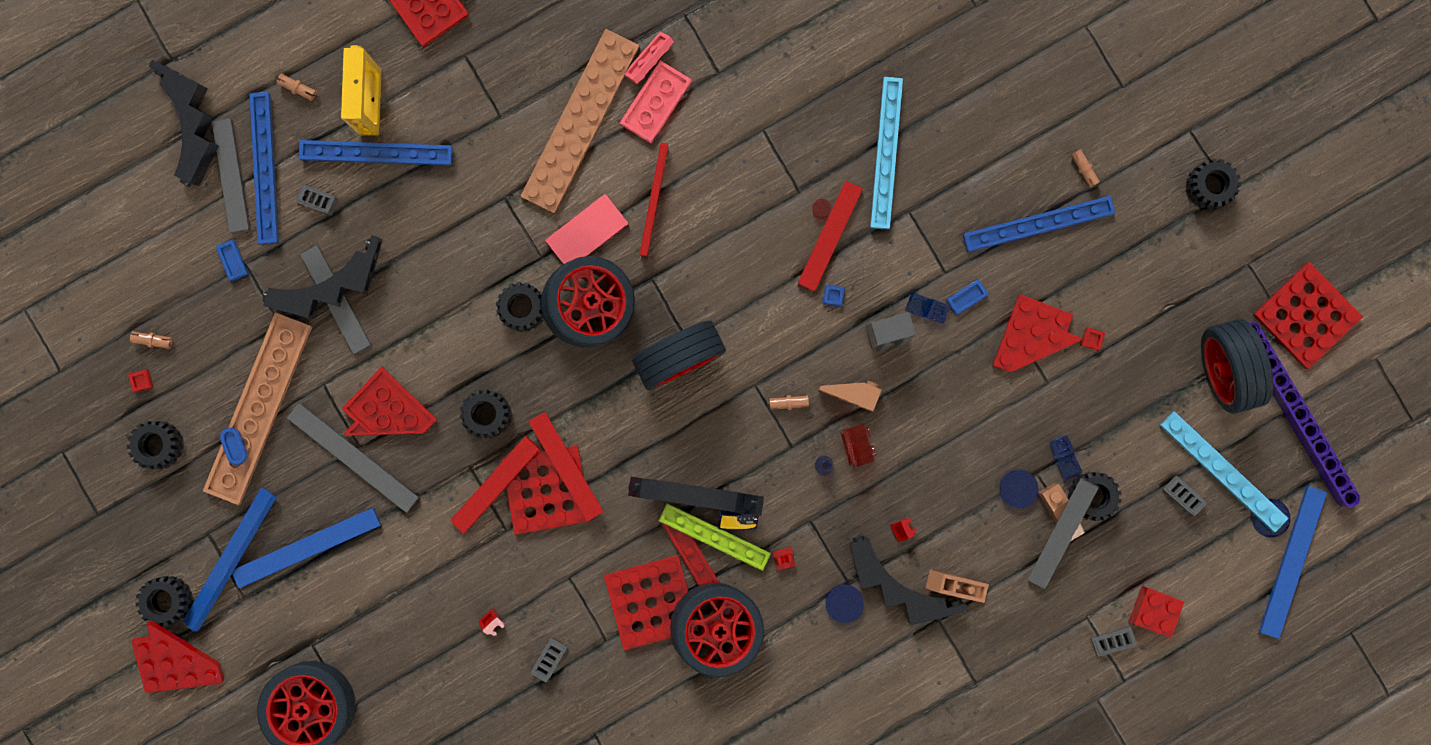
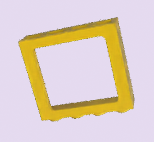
M352 45L350 48H344L341 119L360 136H379L381 68L364 48Z

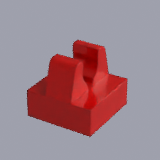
M910 518L894 522L890 525L898 542L914 537L916 528H910L909 523L912 522Z
M791 547L773 551L777 571L796 566Z
M493 608L478 621L482 631L487 635L495 636L497 633L494 628L497 626L504 628L501 618Z

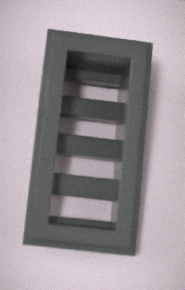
M303 185L296 202L332 216L339 199ZM306 190L310 191L306 201H303ZM313 193H315V198L311 204L309 202L312 198ZM322 196L319 206H316L319 197ZM326 198H327V199H329V200H328L327 205H326V207H325V209H324V208H322V207H323L324 202H325V200H326Z
M1176 475L1163 488L1189 516H1196L1207 504L1202 497ZM1178 483L1180 486L1174 492H1172L1171 490ZM1184 489L1186 492L1179 498L1177 495ZM1190 495L1191 498L1184 503L1183 501ZM1196 501L1197 503L1191 509L1190 506Z
M1129 626L1091 638L1097 657L1137 646L1133 631ZM1125 633H1126L1128 642H1125V639H1124V636H1123V634H1125ZM1117 635L1121 643L1120 645L1117 644L1115 636ZM1107 638L1111 639L1113 647L1110 648ZM1100 640H1103L1105 650H1102Z
M550 638L530 673L547 683L568 647ZM550 646H554L561 652L558 654L557 652L550 649ZM548 652L549 654L556 657V660H553L550 657L546 656V653ZM542 660H545L548 663L552 664V667H549L542 663ZM538 667L548 671V674L546 675L539 671Z

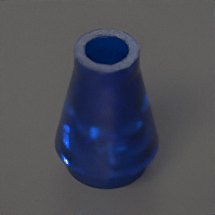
M821 456L815 462V469L821 475H828L834 469V462L828 456ZM824 462L828 463L829 467L827 469L822 467Z

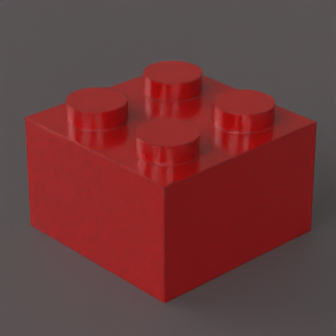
M1141 586L1128 622L1172 638L1185 602L1151 588Z

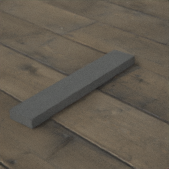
M228 118L212 121L215 144L219 145L216 152L230 233L250 230L233 120Z
M318 245L300 254L316 284L334 275ZM345 294L340 307L327 304L353 354H357L372 346Z
M1080 478L1028 581L1046 589L1099 488L1098 486Z

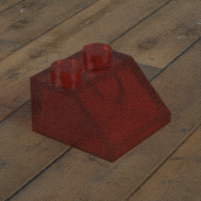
M864 424L840 430L850 467L854 468L874 461L873 457H876L874 446H870L868 438H871L868 427H864Z

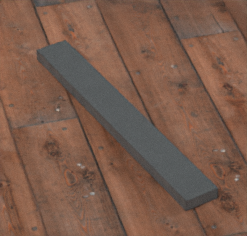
M298 403L287 417V419L406 513L409 512L420 498L301 403Z

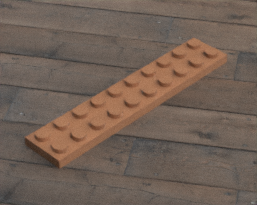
M605 29L520 196L521 198L553 214L556 213L625 77L627 69L631 66L640 48L638 44Z
M275 312L228 427L240 431L248 451V459L242 465L231 464L221 445L203 492L241 505L312 326Z

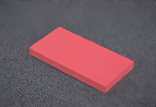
M660 60L620 121V125L652 144L692 83V80Z
M604 194L545 241L562 263L565 264L578 257L589 256L629 225V223L607 195Z

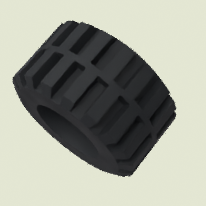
M1211 159L1210 161L1203 162L1194 168L1189 174L1190 177L1187 178L1186 183L1189 185L1186 186V191H1190L1188 197L1194 199L1192 201L1194 205L1198 203L1199 208L1206 207V210L1213 208L1215 210L1229 204L1238 195L1240 190L1237 188L1241 187V182H1238L1240 175L1235 173L1237 169L1235 167L1231 168L1232 164L1230 162L1224 163L1225 160L1223 159L1218 161L1217 159ZM1207 175H1213L1220 181L1221 191L1219 194H1213L1206 188L1205 179Z
M516 282V284H510L507 289L504 288L502 290L503 293L498 295L499 301L496 302L497 314L504 325L518 332H528L532 328H537V325L543 322L542 294L533 285ZM525 296L531 300L532 310L528 316L517 318L511 312V305L516 298Z
M477 390L475 393L469 394L468 398L463 401V407H460V411H462L460 419L463 421V427L466 428L468 433L480 438H492L500 435L510 423L509 417L511 418V413L509 410L511 408L507 404L508 401L501 394L490 390ZM482 403H490L495 407L496 417L490 425H481L476 420V409Z
M146 421L144 424L137 425V429L131 431L133 436L128 437L130 445H127V449L131 450L128 454L130 457H134L132 461L139 463L138 466L142 468H168L171 464L177 462L176 457H181L182 455L179 451L183 450L184 445H180L183 437H179L180 431L174 430L175 426L170 425L168 422ZM155 434H158L163 441L162 451L157 456H153L148 448L149 440Z
M1087 472L1086 474L1079 475L1078 479L1072 481L1074 484L1069 487L1071 492L1068 494V498H1071L1080 478L1098 485L1104 494L1102 503L1096 508L1089 506L1083 518L1093 521L1108 519L1107 517L1114 515V511H1118L1119 507L1117 505L1122 501V499H1119V495H1122V493L1117 489L1119 485L1114 483L1115 479L1112 477H1108L1105 473Z
M175 576L158 577L144 583L145 586L139 589L141 593L136 596L139 602H135L136 607L139 606L140 608L137 611L138 614L143 615L141 619L143 621H153L160 626L179 622L191 608L188 606L192 604L193 600L189 599V596L192 595L191 591H187L189 586L187 584L183 585L184 581L176 579L177 577ZM161 590L168 592L172 599V605L168 612L161 610L157 604V596Z

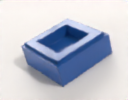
M826 285L822 304L842 307L845 288Z

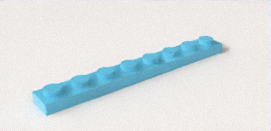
M883 78L870 228L890 229L903 78Z
M1175 411L1159 425L1272 532H1276L1289 519Z

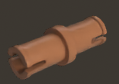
M282 73L279 75L278 78L281 80H277V85L290 90L294 95L298 94L310 101L314 100L315 96L312 95H316L317 90L302 84L300 80L295 81Z
M1082 149L1071 154L1079 168V174L1083 175L1088 187L1090 188L1099 183L1100 180L1092 169L1093 165L1092 163L1089 164Z
M132 331L131 334L133 335H130V343L143 344L150 348L155 346L171 349L173 343L172 337L159 336L152 332L146 334Z
M787 395V397L770 398L771 410L809 408L808 395L796 397Z

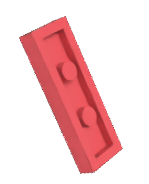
M659 32L625 73L627 79L638 84L647 72L656 65L661 56L669 50L670 46L674 43L673 39Z

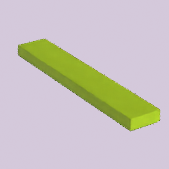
M666 503L658 520L761 571L764 570L771 554Z

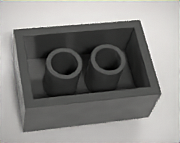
M910 312L871 322L866 327L871 349L877 348V352L889 349L894 343L896 346L907 344L909 341H912L911 337L916 335Z

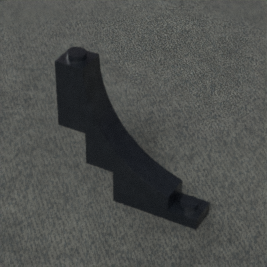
M151 60L149 67L156 70V75L162 77L160 85L172 99L181 123L182 148L174 176L180 178L179 182L186 186H200L219 145L204 138L213 116L198 109L208 88L162 63Z
M371 235V238L366 242V253L356 251L340 271L319 284L293 290L268 287V291H265L263 295V306L313 319L318 301L340 307L345 289L368 295L383 239Z
M632 476L628 486V496L707 507L755 516L762 515L763 496Z
M864 535L854 537L853 541L849 542L860 588L864 589L879 585L886 607L904 603L910 625L968 612L966 604L960 602V600L948 602L949 605L946 606L945 598L942 596L922 594L897 582L883 568L873 551L870 539L864 538Z

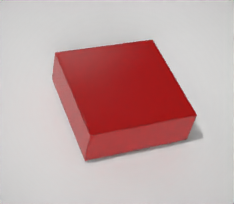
M1086 327L1080 346L1100 351L1105 332Z
M149 369L128 374L133 393L154 388Z

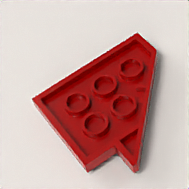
M390 0L423 48L470 16L459 0Z
M1019 294L992 366L1012 372L1081 341V337L1067 332L1073 314Z
M383 367L341 408L355 421L344 433L346 436L423 434L438 420Z
M149 621L147 624L150 636L134 638L131 642L145 693L222 684L224 681L220 662L153 621Z

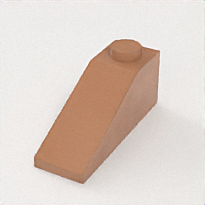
M870 381L867 384L820 386L818 391L870 412L874 410L881 393L878 384Z
M1053 483L1038 492V495L1057 524L1069 499L1061 486ZM1079 524L1071 541L1085 533L1081 524Z
M934 570L929 571L926 589L985 603L989 586L987 583Z

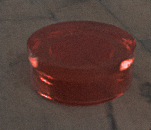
M825 199L816 200L812 206L814 216L819 219L828 217L831 212V204Z

